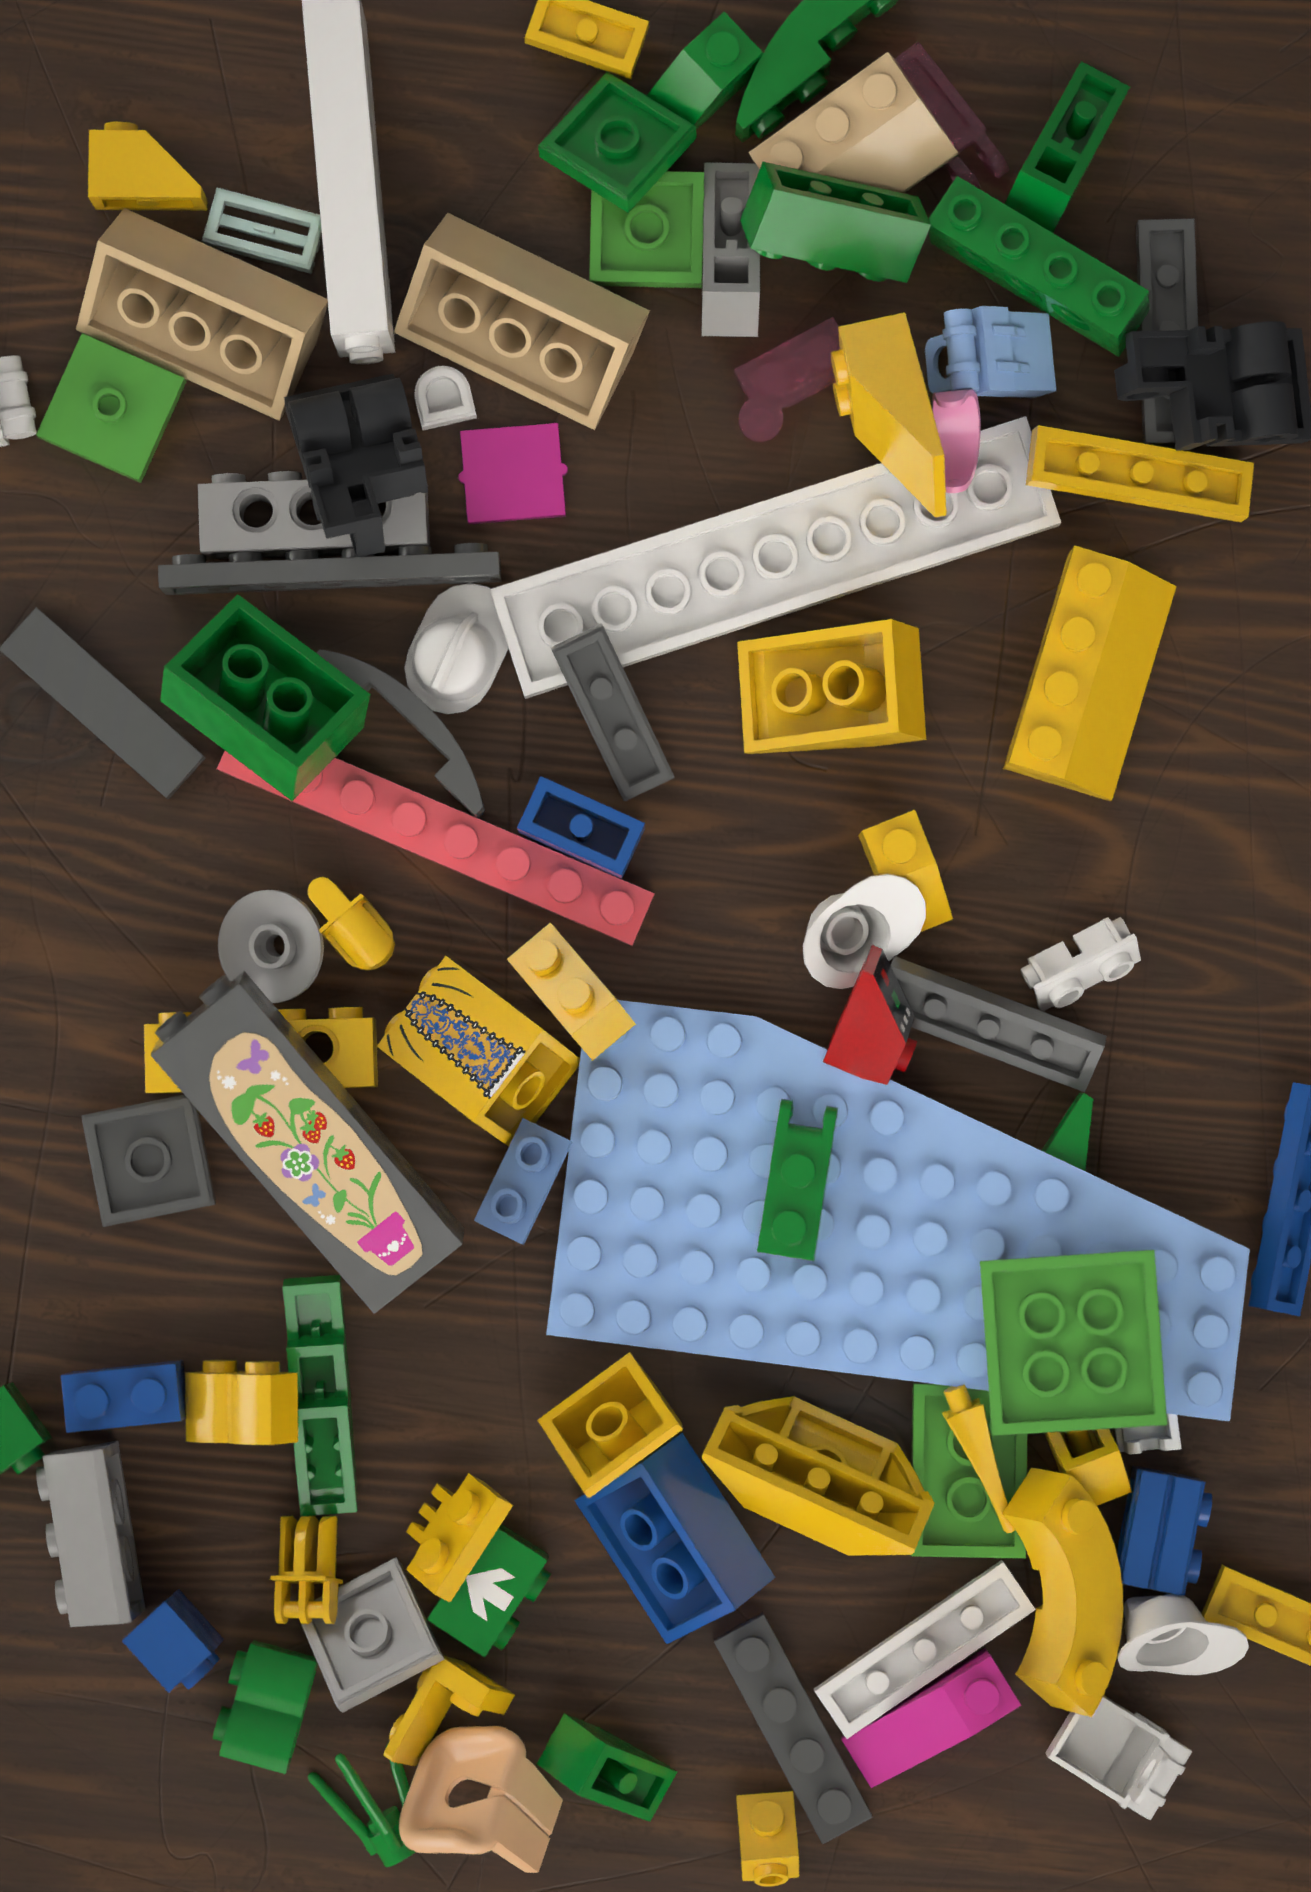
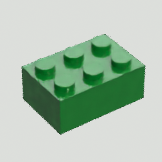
M237 594L164 666L160 701L293 801L364 728L370 693Z

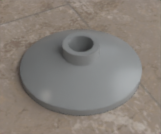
M280 890L256 891L238 900L226 914L218 938L220 962L228 979L232 981L245 971L272 1003L288 1001L302 994L317 977L324 954L323 936L319 932L320 925L315 915L299 898ZM278 935L283 938L285 950L282 955L278 954L274 948V940Z

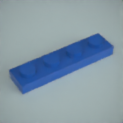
M1293 1082L1290 1098L1285 1107V1123L1279 1154L1273 1167L1274 1179L1268 1209L1263 1218V1234L1256 1268L1251 1278L1252 1290L1248 1306L1300 1316L1311 1264V1085Z

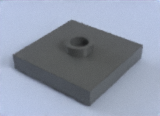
M185 1095L81 1115L103 1227L216 1205L199 1112Z

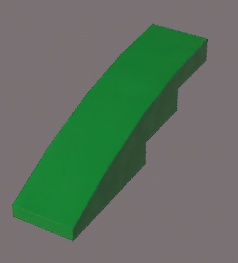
M341 1275L284 1279L282 1287L288 1337L286 1347L288 1371L298 1373V1442L293 1443L300 1516L354 1513L358 1511Z

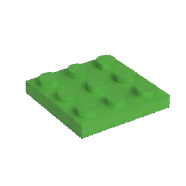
M1154 1250L980 1261L992 1436L1167 1425Z

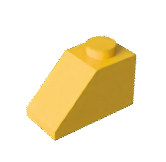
M108 122L104 124V130H89L88 198L96 210H123L126 208L128 210L207 211V198L202 187L146 130H138V125L130 122Z
M915 810L861 831L859 838L874 876L892 874L905 877L916 885L925 900L926 919L920 932L953 919L935 858Z
M1109 1429L1044 1433L1060 1473L1072 1475L1085 1488L1097 1506L1132 1492L1119 1448Z

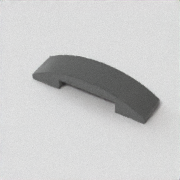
M320 649L317 652L319 656L367 692L373 687L449 760L434 775L435 778L474 817L479 819L485 812L476 778L463 751L438 716L412 691L381 670L358 659Z

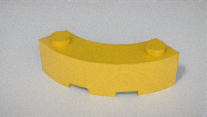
M1031 1467L1002 1513L1019 1534L1030 1558L1032 1569L1039 1570L1043 1594V1605L1036 1608L1031 1639L1015 1675L1051 1707L1092 1717L1108 1687L1119 1650L1123 1622V1585L1120 1564L1108 1526L1085 1488L1072 1475Z

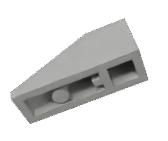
M704 163L702 336L758 337L760 254L750 248L740 222L760 170L756 163Z

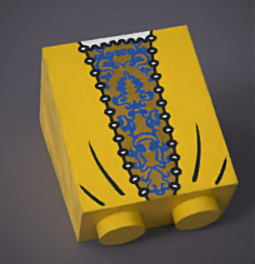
M447 956L444 957L438 966L426 973L420 983L418 993L404 1011L399 1012L390 1020L385 1029V1036L377 1045L379 1049L471 1121L507 1146H510L522 1118L536 1123L580 1064L578 1056Z

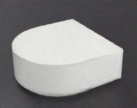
M437 366L427 370L419 378L415 387V401L422 430L477 418L469 383L460 371L448 366Z

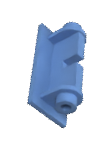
M522 1118L474 1221L524 1245L573 1142Z

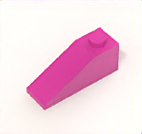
M984 1648L935 1678L848 1739L842 1736L841 1740L869 1786L873 1788L972 1737L1020 1707L1021 1704L991 1655Z

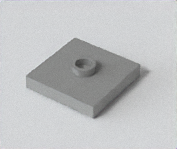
M397 1557L338 1587V1611L334 1624H325L323 1618H312L310 1624H301L336 1707L342 1713L445 1660L403 1565ZM322 1596L314 1601H322Z

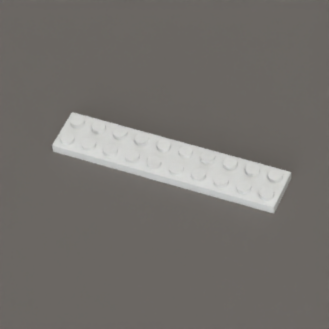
M1025 416L981 431L978 462L972 482L968 489L963 492H946L945 516L935 518L882 463L490 589L525 699L567 686V681L550 647L601 623L622 667L1060 526L1061 520L1051 490L1026 485L1032 434L1027 417Z

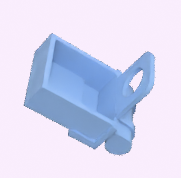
M996 306L949 310L944 312L945 329L942 330L943 334L929 339L926 343L925 357L928 386L932 393L973 389L977 396L1036 398L1056 391L1049 313L1008 311V307ZM947 346L948 365L946 366V373L948 378L944 379L938 370V357L941 350Z

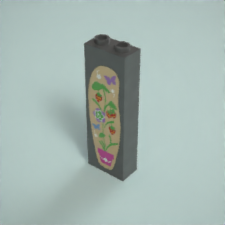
M243 971L232 981L226 975H223L199 996L204 1003L188 1017L182 1011L177 1012L155 1031L159 1040L156 1042L151 1056L375 1314L463 1244L465 1228L248 974Z

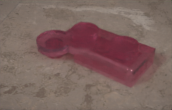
M834 317L734 369L735 377L745 395L749 398L739 412L738 421L740 430L746 438L762 443L772 440L779 434L782 428L783 414L781 409L788 408L836 382L831 361V351L840 350L839 326Z

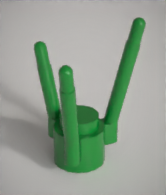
M337 1754L335 1762L371 1818L367 1826L318 1773H309V1782L357 1834L370 1856L377 1853L384 1866L391 1867L415 1853V1851L409 1849L403 1843L400 1837V1812L397 1806L381 1811L344 1754ZM389 1760L403 1808L410 1788L403 1764Z

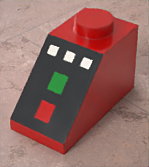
M872 945L832 1034L823 1062L859 1078L887 1085L894 1069L905 1072L917 1041L908 1037L915 1016L883 949Z

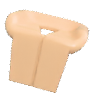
M501 1726L454 1727L435 1737L424 1750L400 1813L399 1834L403 1843L409 1849L418 1853L483 1854L492 1850L525 1873H539L550 1840L549 1835L552 1834L563 1799L535 1765L526 1758L525 1744L513 1731ZM469 1779L491 1786L486 1799L454 1808L449 1806L448 1799L452 1789L463 1780Z

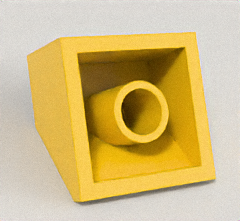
M630 1352L538 1419L541 1427L588 1498L683 1429L682 1422L667 1400Z

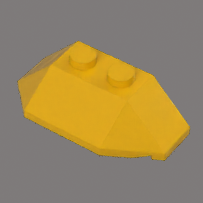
M795 1396L760 1401L743 1407L739 1405L725 1407L702 1455L703 1461L744 1508L846 1555H913L935 1504L929 1492L924 1491L917 1473L898 1443Z

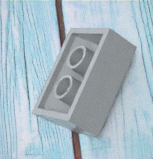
M118 1441L53 1451L44 1455V1466L37 1467L36 1477L41 1500H50L53 1523L46 1524V1541L51 1558L59 1557L62 1579L55 1581V1596L59 1613H68L70 1627L114 1625L132 1622L146 1608Z

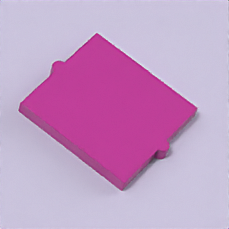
M558 423L460 431L463 471L459 473L458 478L460 483L465 484L468 524L566 516L563 476L567 474L568 469L564 463H561Z

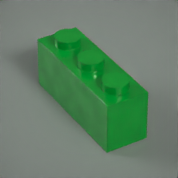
M764 161L761 164L740 219L750 248L762 256L771 259H781L783 256L800 259L822 270H833L836 267L855 271L863 277L877 282L891 279L907 283L931 226L918 196Z

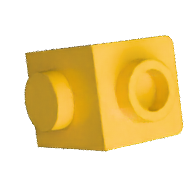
M793 1791L736 1795L742 1880L754 1881L757 1885L769 1887L784 1884L789 1878L799 1877V1852Z

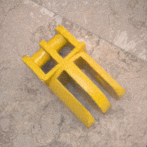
M316 878L309 884L308 896L328 920L319 929L320 934L322 933L340 956L351 966L362 970H374L385 965L392 957L395 947L393 932L363 894H359L353 901H350L339 887L328 878Z
M281 1516L278 1576H271V1580L275 1581L274 1616L277 1624H286L289 1618H299L301 1624H310L312 1618H323L325 1624L335 1623L338 1611V1584H343V1580L336 1578L337 1516H324L320 1522L315 1516H302L298 1522L293 1516ZM291 1584H299L298 1601H290ZM315 1584H323L322 1601H314Z

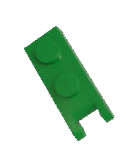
M781 1099L757 1252L815 1261L838 1108L826 1107L823 1114V1128L790 1123L794 1110L793 1100Z

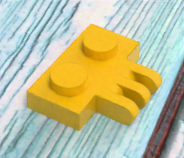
M469 1473L455 1494L437 1483L431 1494L438 1501L442 1502L439 1508L436 1509L424 1502L418 1511L420 1515L429 1521L428 1525L425 1528L421 1524L412 1521L406 1530L412 1538L421 1544L406 1570L434 1595L448 1602L452 1601L513 1506L488 1484Z

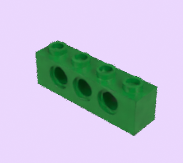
M959 176L955 178L929 217L931 226L928 234L931 244L1043 312L1049 313L1053 318L1118 357L1126 347L1125 334L1136 331L1150 311L1149 290Z

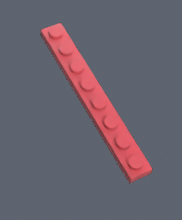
M224 751L217 767L219 771L291 801L228 752ZM334 758L291 801L630 946H633L655 895V893L337 758Z

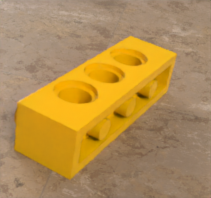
M363 1007L329 1008V1019H306V1009H277L304 1041L310 1035L317 1032H324L331 1038L333 1054L324 1064L344 1088L378 1087L376 1019L363 1018ZM177 1012L158 1013L159 1024H144L145 1093H183L151 1056L153 1048L159 1040L155 1031ZM183 1012V1013L186 1015V1017H188V1016H189L191 1013H193V1012Z

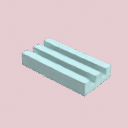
M217 187L202 242L216 249L312 274L316 252L318 253L320 246V236L322 233L321 218L319 214ZM227 205L309 227V232L305 236L223 214L224 206ZM220 226L304 249L303 254L298 255L217 233Z

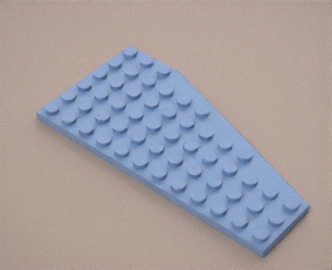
M617 1000L636 1025L593 1061L581 1048L570 1141L573 1143L568 1153L546 1335L954 1387L965 1384L966 1388L989 1391L980 1261L1154 1250L1166 1413L1230 1421L1249 1248L899 1083L889 1080L888 1084L885 1085L865 1080L823 1062L827 1052L826 1049L756 1016ZM781 1099L793 1100L794 1110L790 1123L823 1128V1114L826 1107L838 1108L815 1261L757 1252Z

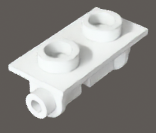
M1107 917L1073 935L1074 942L1081 954L1073 958L1064 942L1061 941L1027 959L1029 965L1021 968L1020 971L1029 988L1034 987L1040 1011L1043 1012L1053 1006L1061 1008L1070 1005L1082 996L1085 989L1103 980L1110 982L1120 979L1132 970L1135 963L1141 961L1137 938L1135 934L1130 935L1121 917L1113 921Z

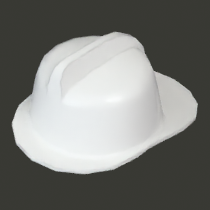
M468 583L453 586L439 594L428 608L413 639L405 663L407 685L432 711L453 714L465 712L480 703L490 689L509 649L489 587Z
M892 874L875 875L855 884L845 893L832 895L821 902L811 914L803 943L804 963L811 976L826 987L837 989L854 987L872 945L883 949L888 962L907 948L920 934L926 919L925 900L918 887L905 877Z
M1168 1594L1162 1596L1131 1597L1124 1603V1629L1127 1643L1121 1648L1117 1658L1120 1667L1128 1671H1157L1180 1675L1209 1674L1233 1666L1245 1656L1249 1648L1247 1637L1244 1633L1231 1626L1206 1622L1193 1601L1184 1595Z

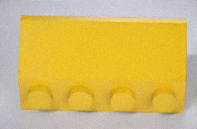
M1079 546L1073 547L1067 556L1003 769L1112 801L1176 590L1175 585L1131 562Z

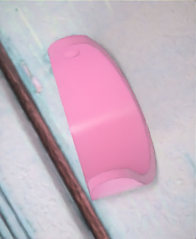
M973 389L935 392L932 396V411L944 451L946 492H963L968 489L972 482L979 456L981 418L978 397Z

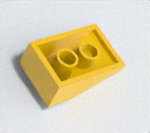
M906 313L839 326L840 350L831 351L832 367L836 383H833V390L839 416L850 415L855 436L935 518L945 516L944 451Z
M888 619L737 642L744 753L758 754L875 747L926 740L919 628Z

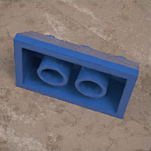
M683 1433L663 1443L590 1498L584 1493L574 1500L666 1644L736 1610L775 1578L761 1553L750 1539Z

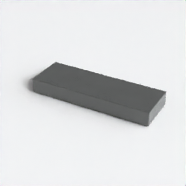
M602 623L550 647L623 801L625 802L675 778Z

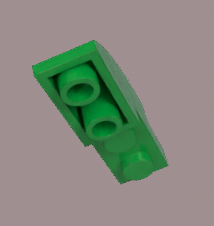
M803 0L773 36L754 69L736 120L735 135L743 143L754 133L759 139L765 137L784 120L785 116L781 112L793 102L799 99L802 104H805L816 97L828 84L825 77L829 75L831 58L824 50L827 47L832 52L839 50L856 35L858 29L855 25L870 13L876 18L883 15L899 0Z

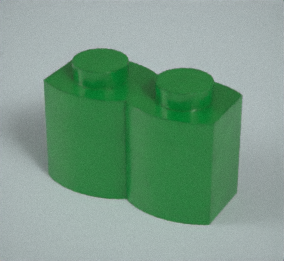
M256 1640L250 1643L248 1652L237 1651L228 1681L229 1684L238 1686L232 1708L221 1707L213 1734L214 1740L222 1742L219 1756L275 1772L287 1773L318 1666L315 1657Z

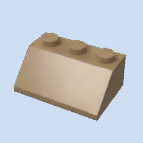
M889 52L748 152L759 169L764 161L901 193L908 191L959 154L901 66Z

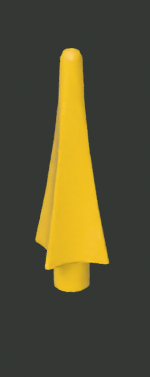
M965 1384L958 1387L951 1386L943 1391L951 1410L942 1412V1415L976 1471L1003 1530L1006 1533H1012L1015 1531L1014 1527L1002 1515L1008 1502L997 1468L984 1404H980L979 1398L971 1400Z

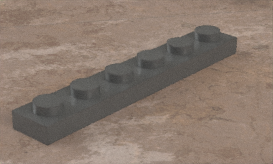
M484 543L457 544L454 546V553L432 554L431 546H402L398 548V556H375V554L356 557L354 549L347 548L341 550L342 558L319 559V551L292 550L285 552V560L263 561L262 553L237 552L229 554V562L206 563L205 555L183 554L173 556L171 565H158L159 589L165 595L501 582V559L499 552H488V545Z

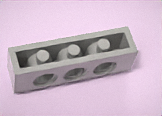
M272 472L268 474V481L246 482V476L243 474H216L212 476V483L198 484L200 552L206 556V560L229 559V554L237 552L262 553L263 557H285V552L316 550L319 551V555H339L341 550L353 548L350 534L326 539L322 523L307 525L300 520L302 506L307 501L312 500L311 488H309L307 480H302V473ZM419 492L415 493L414 496L385 502L386 511L382 517L385 551L379 553L398 552V548L402 546H430L428 493ZM257 501L271 504L273 514L266 525L254 528L244 523V512L250 504Z

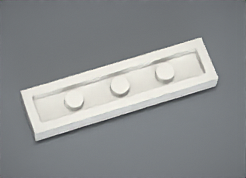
M1000 1560L814 1688V1691L846 1739H848L1036 1609L1004 1562Z

